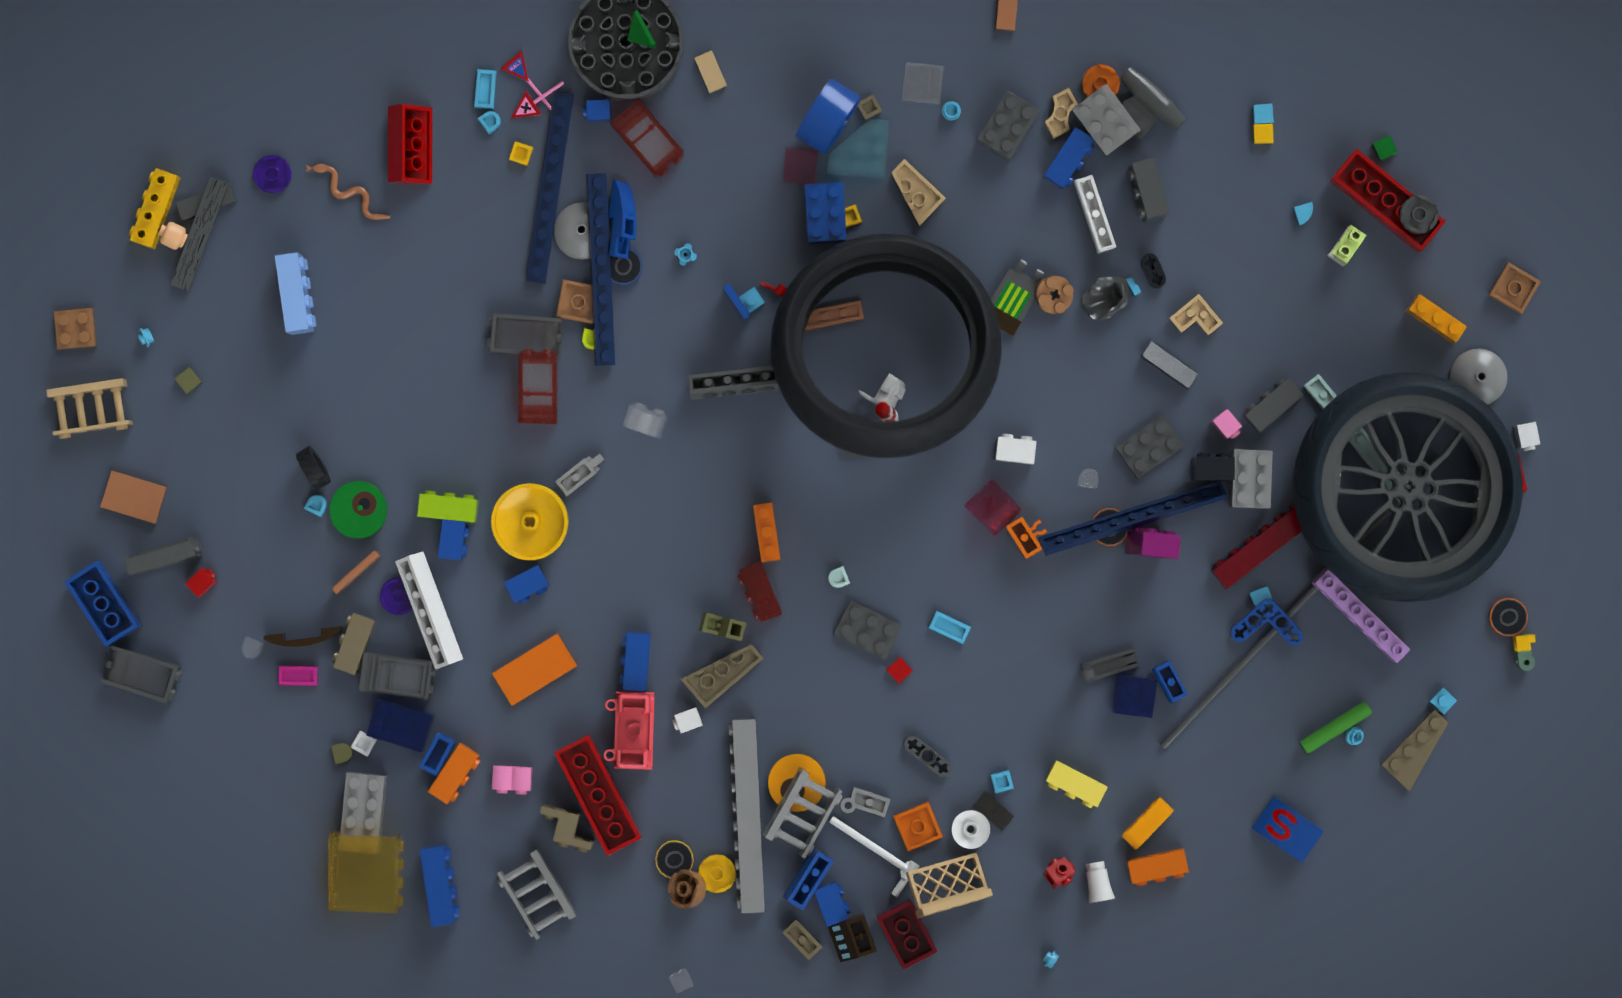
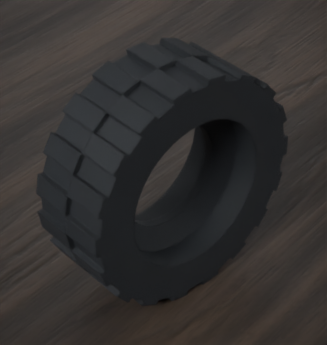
M308 446L296 453L297 461L303 473L316 490L331 483L326 467L312 447Z

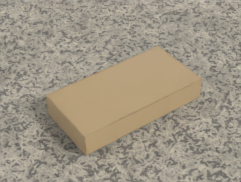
M712 50L694 58L709 94L727 87Z

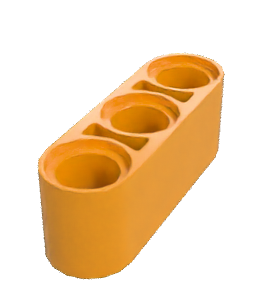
M1158 797L1121 837L1135 850L1138 849L1174 810L1161 797Z

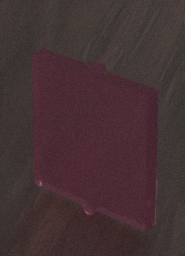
M803 148L800 150L786 149L783 182L797 183V185L815 184L818 151H808Z

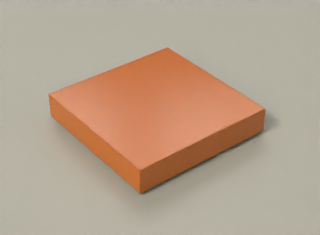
M928 801L893 816L908 852L943 837Z

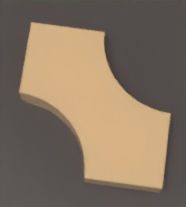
M1070 88L1052 96L1054 110L1051 117L1044 122L1052 139L1070 131L1068 124L1069 113L1078 105Z

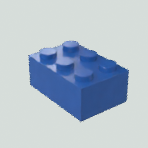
M843 182L805 185L808 243L822 244L847 241Z

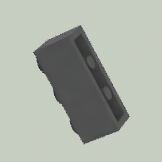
M1281 378L1274 384L1275 389L1269 392L1267 390L1259 397L1261 399L1256 405L1252 403L1245 409L1247 413L1243 417L1257 433L1262 432L1304 396L1290 378L1286 380Z

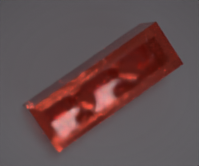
M761 561L740 569V574L737 576L741 586L745 584L748 590L745 592L749 603L753 602L755 609L752 612L756 621L760 620L763 623L782 615L783 613Z

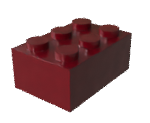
M911 899L876 916L903 970L937 953V949L921 918H917L916 908Z

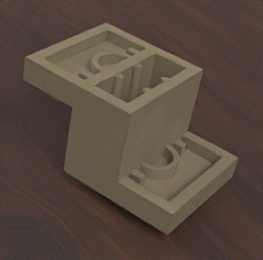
M545 803L541 806L540 814H544L543 818L549 820L558 818L553 841L557 842V846L568 848L569 845L575 846V850L580 852H586L593 848L595 840L576 835L581 812Z

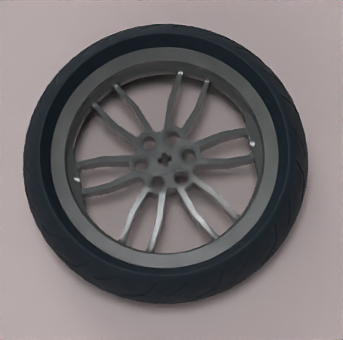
M1401 372L1376 376L1348 388L1324 407L1307 430L1296 457L1293 473V499L1297 520L1309 547L1316 557L1331 573L1352 588L1370 596L1396 602H1419L1440 598L1466 587L1482 576L1496 562L1508 545L1516 528L1522 503L1523 483L1519 457L1513 440L1499 417L1483 400L1463 386L1438 376L1423 373ZM1393 413H1420L1437 419L1436 424L1422 441L1412 463L1408 461L1403 438L1392 416ZM1385 416L1395 441L1398 458L1395 461L1390 458L1381 446L1371 425V421ZM1443 423L1456 431V435L1444 451L1428 465L1423 459L1429 444ZM1363 426L1367 431L1374 450L1388 469L1386 474L1360 467L1341 466L1344 447ZM1462 437L1476 459L1478 465L1477 481L1466 479L1433 480L1431 472L1449 456ZM1398 464L1402 465L1404 469L1401 475L1396 472ZM1417 466L1421 467L1423 470V473L1420 477L1415 474V468ZM1341 472H1355L1377 479V488L1368 490L1341 489L1339 487ZM1386 480L1392 482L1391 490L1385 488ZM1425 484L1430 486V493L1428 495L1423 492ZM1448 484L1473 485L1475 487L1474 502H1459L1438 495V486ZM1404 485H1411V490L1404 489ZM1338 493L1348 495L1382 494L1385 498L1384 502L1366 518L1354 537L1346 529L1337 510ZM1395 497L1400 500V506L1398 508L1394 507L1392 504V501ZM1414 499L1419 502L1417 510H1414L1411 505ZM1429 500L1449 506L1474 509L1472 525L1461 540L1452 548L1448 543L1441 524L1428 506ZM1385 510L1392 512L1386 530L1370 552L1358 543L1359 539L1372 522ZM1403 511L1408 515L1412 535L1423 558L1422 561L1399 562L1378 556V552L1392 535ZM1421 513L1434 528L1444 549V553L1430 558L1420 533L1417 515Z

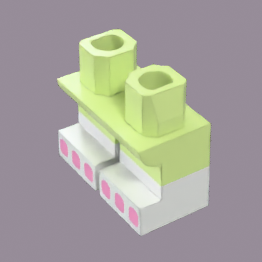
M1353 225L1347 226L1338 239L1339 241L1336 242L1327 256L1341 266H1345L1367 235Z

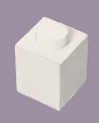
M1536 422L1513 426L1518 449L1523 448L1524 451L1534 450L1535 445L1540 444Z
M697 707L675 714V719L672 720L675 730H680V733L703 726Z

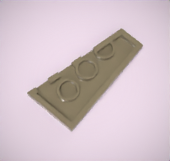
M750 644L681 680L704 708H707L764 658Z
M1433 709L1380 765L1410 792L1447 727L1448 722Z

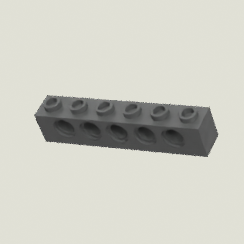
M773 366L688 375L691 400L780 390Z

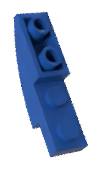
M613 180L608 218L613 219L609 256L628 259L630 240H636L635 201L629 183Z

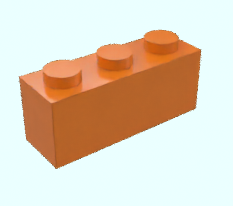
M772 502L753 505L761 562L781 560Z
M459 743L428 792L445 804H449L450 801L454 802L459 795V792H457L461 785L465 786L470 776H468L470 770H475L479 765L480 760L478 758L480 754L465 744Z
M1183 848L1126 860L1130 882L1136 884V887L1147 885V881L1150 880L1162 882L1169 876L1174 878L1184 877V873L1189 872Z

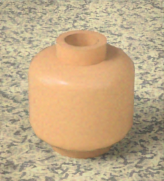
M169 222L166 226L162 225L158 236H161V244L177 250L179 247H183L188 234H186L184 227Z

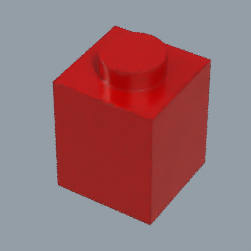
M201 568L185 584L198 598H201L218 581L215 579L217 577L210 568Z

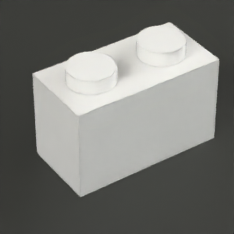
M1002 434V437H997L995 460L1033 465L1036 441H1032V437L1021 436V439H1015L1011 434Z

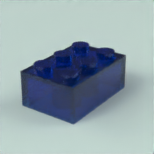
M378 698L366 736L418 752H424L435 714Z

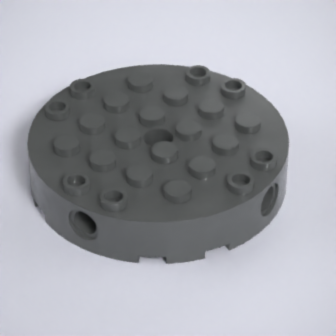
M585 0L579 6L571 21L568 33V48L576 72L582 81L594 92L616 101H637L658 93L673 79L683 58L684 37L679 18L667 0ZM636 10L641 15L656 44V47L653 49L633 42L627 47L621 45V41L624 38H628L633 14Z

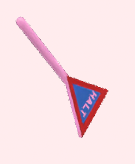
M522 51L500 68L526 80L539 97L542 95L528 78ZM543 98L542 101L544 102V104L549 108V110H552V106L545 98Z

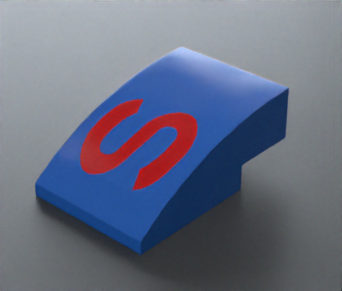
M1275 797L1271 799L1252 827L1253 830L1301 863H1303L1324 832Z

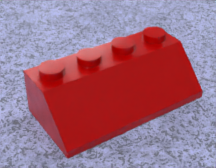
M407 104L388 106V183L432 184L431 107Z

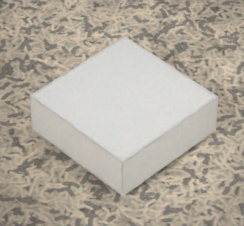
M360 730L351 748L368 757L377 739Z

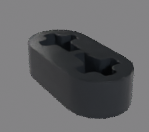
M1151 253L1144 255L1141 259V267L1146 279L1152 288L1159 289L1166 283V276L1156 255ZM1147 257L1150 260L1154 259L1155 262L1152 264L1154 270H1151L1149 265H1145ZM1153 272L1156 273L1157 277L1162 278L1160 285L1152 282L1154 279Z

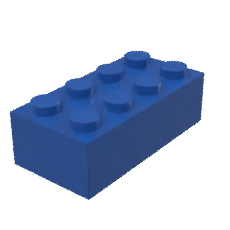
M102 561L92 563L64 581L105 647L115 644L143 626Z
M447 844L423 847L420 849V857L431 927L454 924L459 916H461L460 906L456 905L455 902L458 893L457 887L453 886L452 882L453 878H455L454 868L450 867L449 862L452 859L451 848H447Z

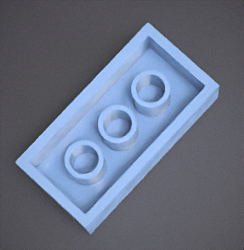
M298 252L276 255L275 262L285 332L291 335L314 332L316 318L311 313V308H314L313 298L309 296L308 289H311V283L305 271L308 270L307 259H304Z

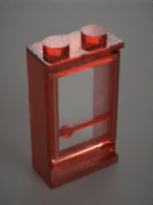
M640 99L636 100L610 123V126L655 178L658 175L660 177L665 175L672 163L676 165L684 158L682 156L684 150L663 128Z
M523 349V352H519L518 423L557 424L558 352H554L551 349H544L542 352H534V349Z

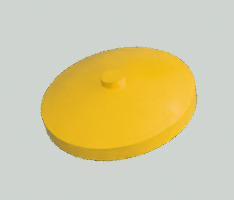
M535 483L520 484L507 490L496 502L491 516L492 532L499 546L509 555L522 560H537L552 554L562 544L568 531V512L562 499L550 488Z

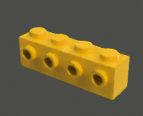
M157 168L154 172H151L149 188L144 191L142 196L143 205L141 208H138L136 224L131 227L129 232L130 241L156 249L160 238L158 233L162 225L165 224L181 179L179 176Z

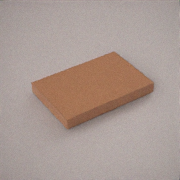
M111 470L100 507L157 524L168 487Z

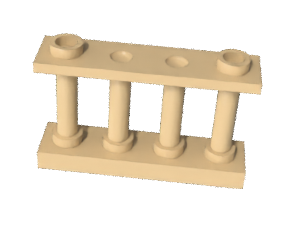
M120 378L46 390L47 397L53 398L56 401L60 430L53 431V435L59 436V439L71 438V434L114 427H116V430L128 429V425H133V421L125 420L121 391L123 387H127V380ZM104 390H111L113 392L117 422L106 423L102 401ZM84 393H92L94 395L98 425L87 426L83 403ZM72 395L75 398L79 428L68 429L64 400L65 396Z

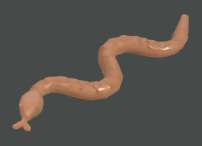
M316 164L313 167L306 165L308 168L306 172L314 170L319 173L326 171L331 173L330 191L337 199H347L354 194H361V210L366 218L370 220L390 219V215L371 214L369 212L370 198L365 188L355 186L340 192L337 189L338 173L334 167L324 164Z

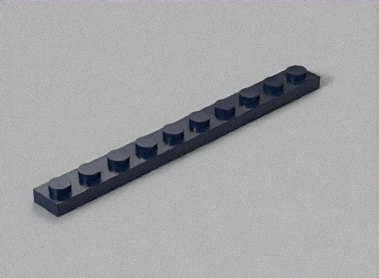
M554 93L526 281L546 284L574 94Z
M606 173L586 174L594 359L595 366L615 365Z
M1217 480L1038 537L1044 555L1048 556L1227 499V494L1221 481Z

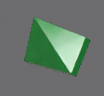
M636 10L633 14L627 41L653 49L656 47V44L641 15Z

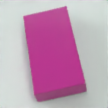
M279 666L278 685L318 686V666Z

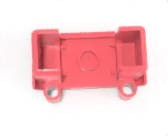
M616 691V699H609L606 702V709L615 711L614 749L606 750L604 758L607 761H614V769L652 770L654 692ZM610 701L615 703L614 708L608 706ZM607 752H612L613 758H608Z

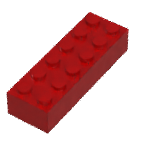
M1357 148L1329 180L1417 253L1426 247L1446 222L1439 216L1436 225L1426 233L1415 234L1406 230L1400 222L1399 212L1403 203L1414 195Z
M590 734L554 752L606 856L642 838Z

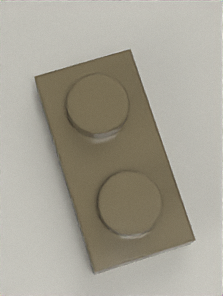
M797 919L782 931L808 960L823 947Z

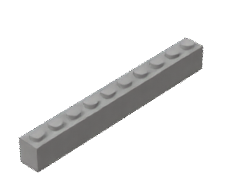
M756 718L732 720V724H729V736L733 735V743H730V755H734V762H731V774H735V782H732V793H736V801H732L733 812H737V820H733L734 832H738V839H734L735 851H739V859H735V867L740 872V878H736L737 890L740 889L741 897H737V908L741 909V913L765 912Z

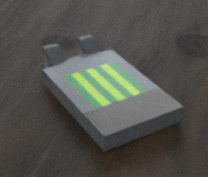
M1022 259L1014 271L1010 268L1008 269L991 298L998 317L1000 330L1011 337H1014L1036 299L1034 295L1035 288L1044 274L1039 269L1036 270L1032 278L1022 273L1027 265V262Z

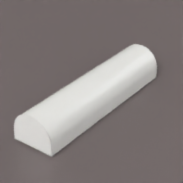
M1093 175L1074 180L1073 182L1097 254L1116 248Z

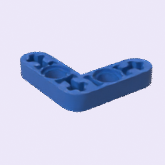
M1269 598L1261 601L1231 629L1233 640L1242 642L1265 622L1269 621L1290 645H1298L1303 639V634L1299 627L1273 599ZM1264 604H1273V611H1266L1263 614L1266 617L1263 619L1257 610L1260 609V612L1265 609ZM1250 616H1258L1260 619L1259 623L1251 625L1248 622ZM1277 618H1286L1287 624L1284 627L1277 626ZM1243 622L1246 623L1247 627L1252 629L1248 631V629L1246 628L1243 631V637H1241L1240 635L1237 637L1235 636V629L1238 628L1239 630H1241L1244 627V624H1242ZM1290 624L1293 626L1290 630L1294 634L1296 632L1299 633L1297 641L1295 639L1290 640L1291 635L1288 631L1285 634L1282 632L1288 629Z

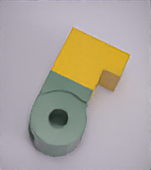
M1535 635L1512 636L1516 666L1524 671L1532 670L1535 666V659L1532 656L1531 643L1536 642Z

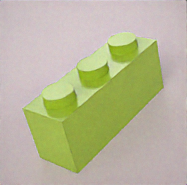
M425 490V494H419L417 517L477 523L479 500L474 499V495L463 494V498L455 497V493L444 492V496H438L436 491Z

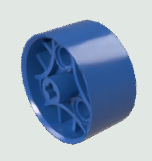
M831 78L809 109L795 137L821 154L826 155L846 127L862 97Z

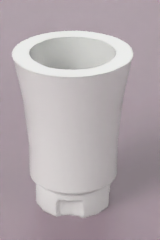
M1104 861L1086 864L1089 903L1115 899Z

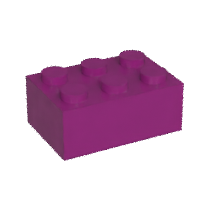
M1134 528V531H1127L1125 554L1179 559L1181 536L1175 535V531Z

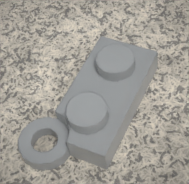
M854 787L851 798L843 799L840 806L845 813H851L857 808L885 817L891 799ZM846 802H851L852 807L850 809L845 808L844 804Z

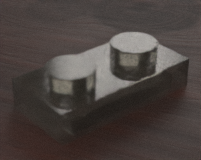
M986 791L972 805L1001 831L1014 818L1008 810Z

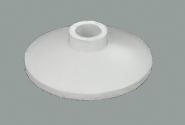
M967 810L960 813L954 819L952 835L960 846L967 849H975L982 846L989 838L990 825L982 813ZM970 825L974 827V831L971 833L967 831V827Z

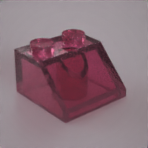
M992 479L964 505L994 537L1022 511L1017 503Z

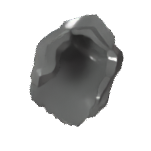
M1115 276L1098 278L1081 299L1088 317L1093 320H1104L1123 309L1128 304L1129 289L1127 280Z

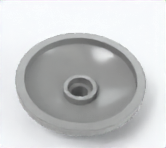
M585 202L575 203L566 207L558 215L554 225V237L558 247L567 256L578 260L590 259L588 209ZM609 221V240H610V238H611V225H610V221ZM581 226L585 227V232L579 233L578 228Z
M1471 349L1462 353L1454 361L1450 369L1449 379L1468 389L1488 405L1496 401L1504 392L1507 385V370L1503 361L1495 353L1486 349ZM1479 373H1482L1484 375L1483 380H1480L1478 378Z

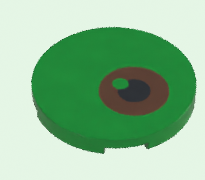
M363 481L350 482L341 486L333 495L329 508L330 518L335 528L343 535L356 539L367 538L377 533L384 525L387 517V502L383 493L374 485Z

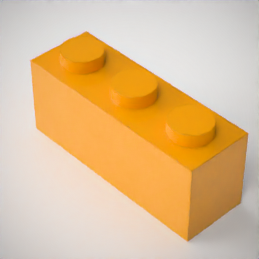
M1421 294L1416 295L1405 310L1410 316L1451 344L1456 343L1467 328L1466 325Z

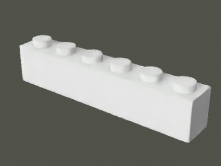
M424 552L409 555L395 561L435 670L463 660Z

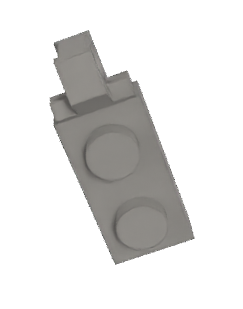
M599 453L593 459L590 456L584 458L557 479L555 483L568 497L597 474L600 470L598 465L605 460L604 457Z

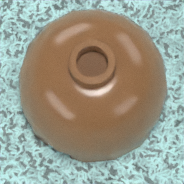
M682 869L678 873H674L669 880L668 893H671L672 899L670 900L676 907L686 909L696 907L703 901L706 895V883L703 877L695 871Z

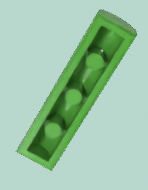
M1363 701L1300 740L1299 744L1305 754L1308 755L1370 716L1372 711L1367 703Z

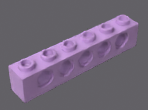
M1323 569L1311 581L1392 662L1398 663L1411 650L1328 569Z

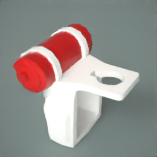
M889 373L875 398L861 390L858 391L862 397L877 405L875 412L879 419L882 421H899L898 412L894 408L898 400H902L906 390L904 382Z

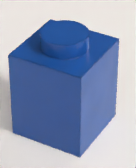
M610 100L586 101V106H583V116L587 117L588 122L611 121Z

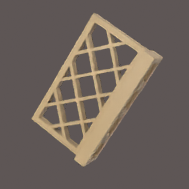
M977 852L906 873L917 907L915 911L917 918L993 896L991 888L988 889ZM967 859H973L975 865L973 871L964 867ZM950 864L959 867L955 876L947 872ZM932 869L942 872L938 881L929 876ZM962 870L970 874L967 883L958 878ZM914 874L925 877L921 886L915 883ZM944 875L953 879L950 888L941 883ZM973 876L979 879L980 888L976 889L970 885ZM927 879L936 884L933 892L924 888ZM956 881L965 886L962 893L952 890ZM939 886L948 891L945 898L935 895ZM922 891L930 896L925 904H921L919 897Z

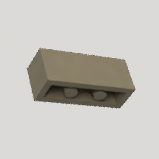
M357 613L348 616L345 624L348 628L345 634L342 633L339 640L341 647L339 652H335L332 659L334 663L333 668L353 675L358 674L363 654L366 652L377 620Z

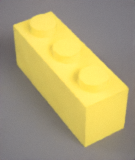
M1057 760L1054 761L1045 778V781L1049 782L1048 787L1056 791L1060 788L1066 791L1064 795L1074 800L1076 797L1082 799L1081 804L1091 809L1093 806H1099L1108 788L1106 785Z

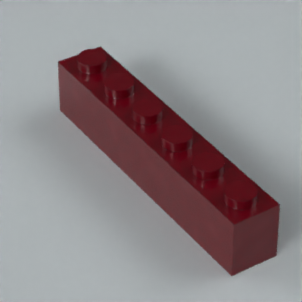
M1294 502L1288 506L1290 510L1285 514L1283 512L1277 514L1273 518L1274 522L1268 525L1266 523L1259 528V534L1255 537L1251 535L1243 541L1245 545L1239 549L1237 547L1233 548L1227 553L1229 555L1228 558L1224 561L1221 558L1212 565L1214 568L1211 572L1224 589L1231 587L1302 532L1297 520Z

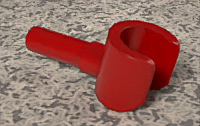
M765 282L760 283V286L773 291L780 297L787 290L781 283L777 288Z

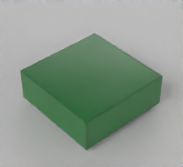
M1390 135L1372 143L1379 161L1398 153Z

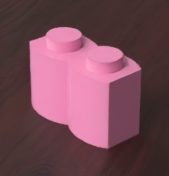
M494 765L492 789H495L496 793L507 794L508 790H515V794L526 795L527 791L532 790L533 767Z

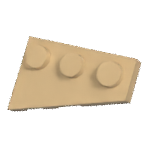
M904 159L891 174L920 227L946 198Z

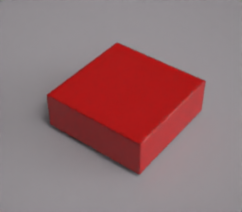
M901 657L886 669L898 684L913 672Z

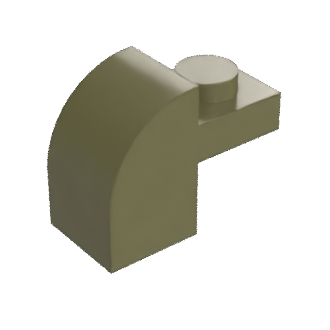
M703 612L698 630L742 641L746 622Z

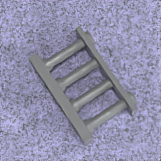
M799 767L762 835L771 841L774 837H779L801 849L798 854L805 859L807 855L809 856L814 849L813 844L832 809L840 803L843 791L835 787L832 792L811 781L808 777L810 773ZM806 786L828 798L825 807L821 808L800 797L799 792L801 788ZM797 803L819 815L815 825L813 826L791 814L790 808L792 804ZM783 820H788L810 832L805 843L781 830L780 826Z
M539 849L530 853L532 857L529 858L528 862L506 875L501 870L497 873L498 877L496 878L501 888H506L528 925L526 927L528 934L531 938L535 937L536 940L541 937L538 931L558 919L568 917L571 920L577 916L576 911ZM533 867L539 868L541 872L539 878L517 891L513 890L509 881ZM548 883L551 888L549 894L524 908L519 898L540 885ZM553 900H558L561 905L559 910L534 925L529 914Z

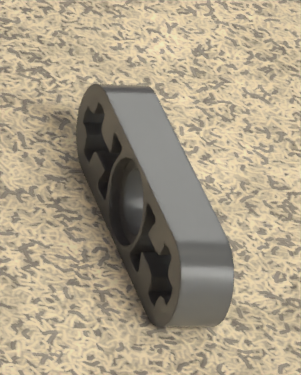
M911 735L905 739V749L940 777H946L950 774L951 764L920 738ZM914 739H916V745L920 748L922 744L925 746V748H923L920 751L919 756L915 754L916 752H918V750H916L915 748H908L909 740L913 741ZM925 751L933 753V759L929 762L922 759V754ZM937 756L940 758L937 762L941 765L947 764L946 773L943 771L939 773V767L936 765L933 768L930 766L935 762Z

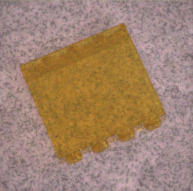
M331 831L329 835L328 911L398 913L399 908L403 907V895H400V888H403L404 877H400V870L404 868V858H401V852L404 851V840H401V833H398L397 837L339 835V831Z

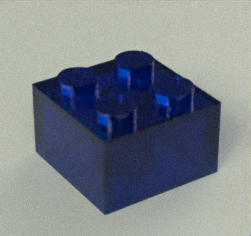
M1117 674L1112 712L1152 718L1157 680Z

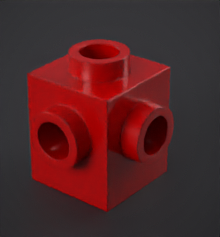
M1065 857L1060 860L1056 858L1048 864L1049 867L1043 873L1052 888L1056 889L1061 885L1065 887L1073 881L1075 867Z

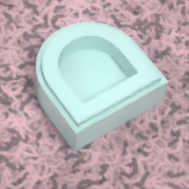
M844 566L836 568L829 573L828 580L833 587L840 588L850 584Z

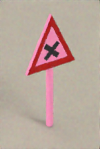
M561 81L534 101L528 92L525 91L511 119L542 115L535 104L564 85V82Z

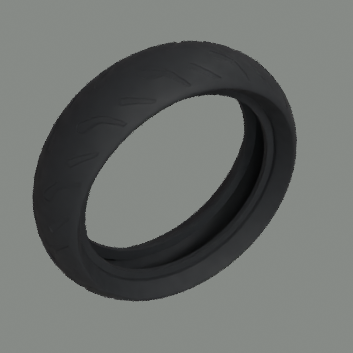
M875 234L850 239L829 248L810 261L796 275L782 296L775 314L771 333L773 371L780 391L792 412L811 432L833 446L850 453L875 458H899L919 454L940 446L964 430L978 415L993 390L1000 368L1002 353L1001 332L994 305L984 286L973 272L957 257L943 248L919 238L897 234ZM873 272H898L920 278L947 296L964 321L970 344V357L965 373L953 392L939 405L926 413L899 421H875L860 418L833 404L817 388L809 375L802 352V341L807 322L815 307L831 290L859 275Z

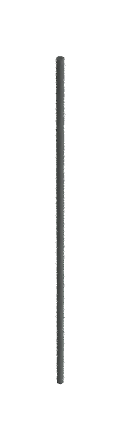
M1437 454V455L1428 463V465H1429L1434 459H1436L1439 455ZM1421 470L1417 476L1420 477L1423 473V470ZM1396 498L1392 501L1394 507L1397 508L1400 505ZM1385 510L1378 516L1359 539L1358 543L1362 544L1392 512ZM1313 584L1286 612L1290 619L1318 590ZM1281 617L1276 622V625L1283 627L1287 623L1286 618ZM1273 626L1160 743L1161 747L1166 749L1278 632Z

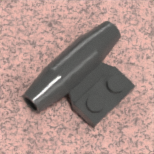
M1132 67L1126 70L1120 77L1134 96L1126 99L1122 105L1141 129V131L1135 134L1140 140L1154 126L1156 118L1175 131L1186 121L1173 101L1150 79Z

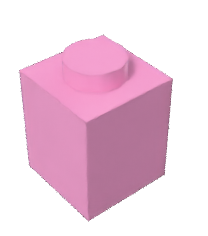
M1228 409L1211 421L1224 439L1229 437L1231 439L1235 438L1240 433L1239 429L1242 427Z

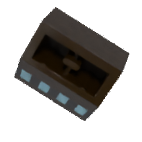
M864 913L828 926L840 962L877 952Z

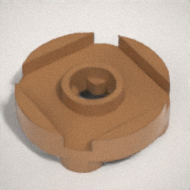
M1052 275L1040 280L1035 288L1034 295L1038 303L1037 305L1042 311L1057 314L1065 312L1071 305L1074 289L1065 278ZM1056 289L1058 297L1052 300L1050 292H1054Z

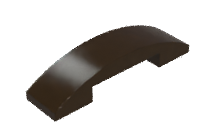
M343 626L322 628V636L288 641H286V633L263 637L264 640L280 646H309L334 637L343 630Z

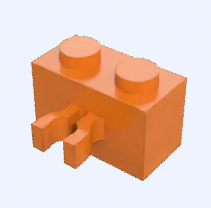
M1023 517L1005 526L1024 559L1042 550L1036 536L1045 534L1047 530L1044 529L1032 533L1036 526L1042 523L1040 519L1031 528H1029Z

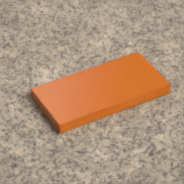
M557 633L493 672L492 675L511 706L578 665Z

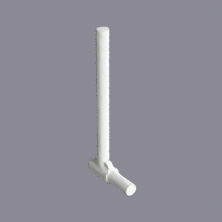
M833 816L829 823L901 869V879L891 893L898 897L907 882H909L906 873L916 870L920 866L912 860L904 863Z

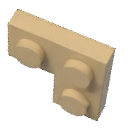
M1200 294L1169 318L1180 333L1195 321L1207 336L1223 324Z

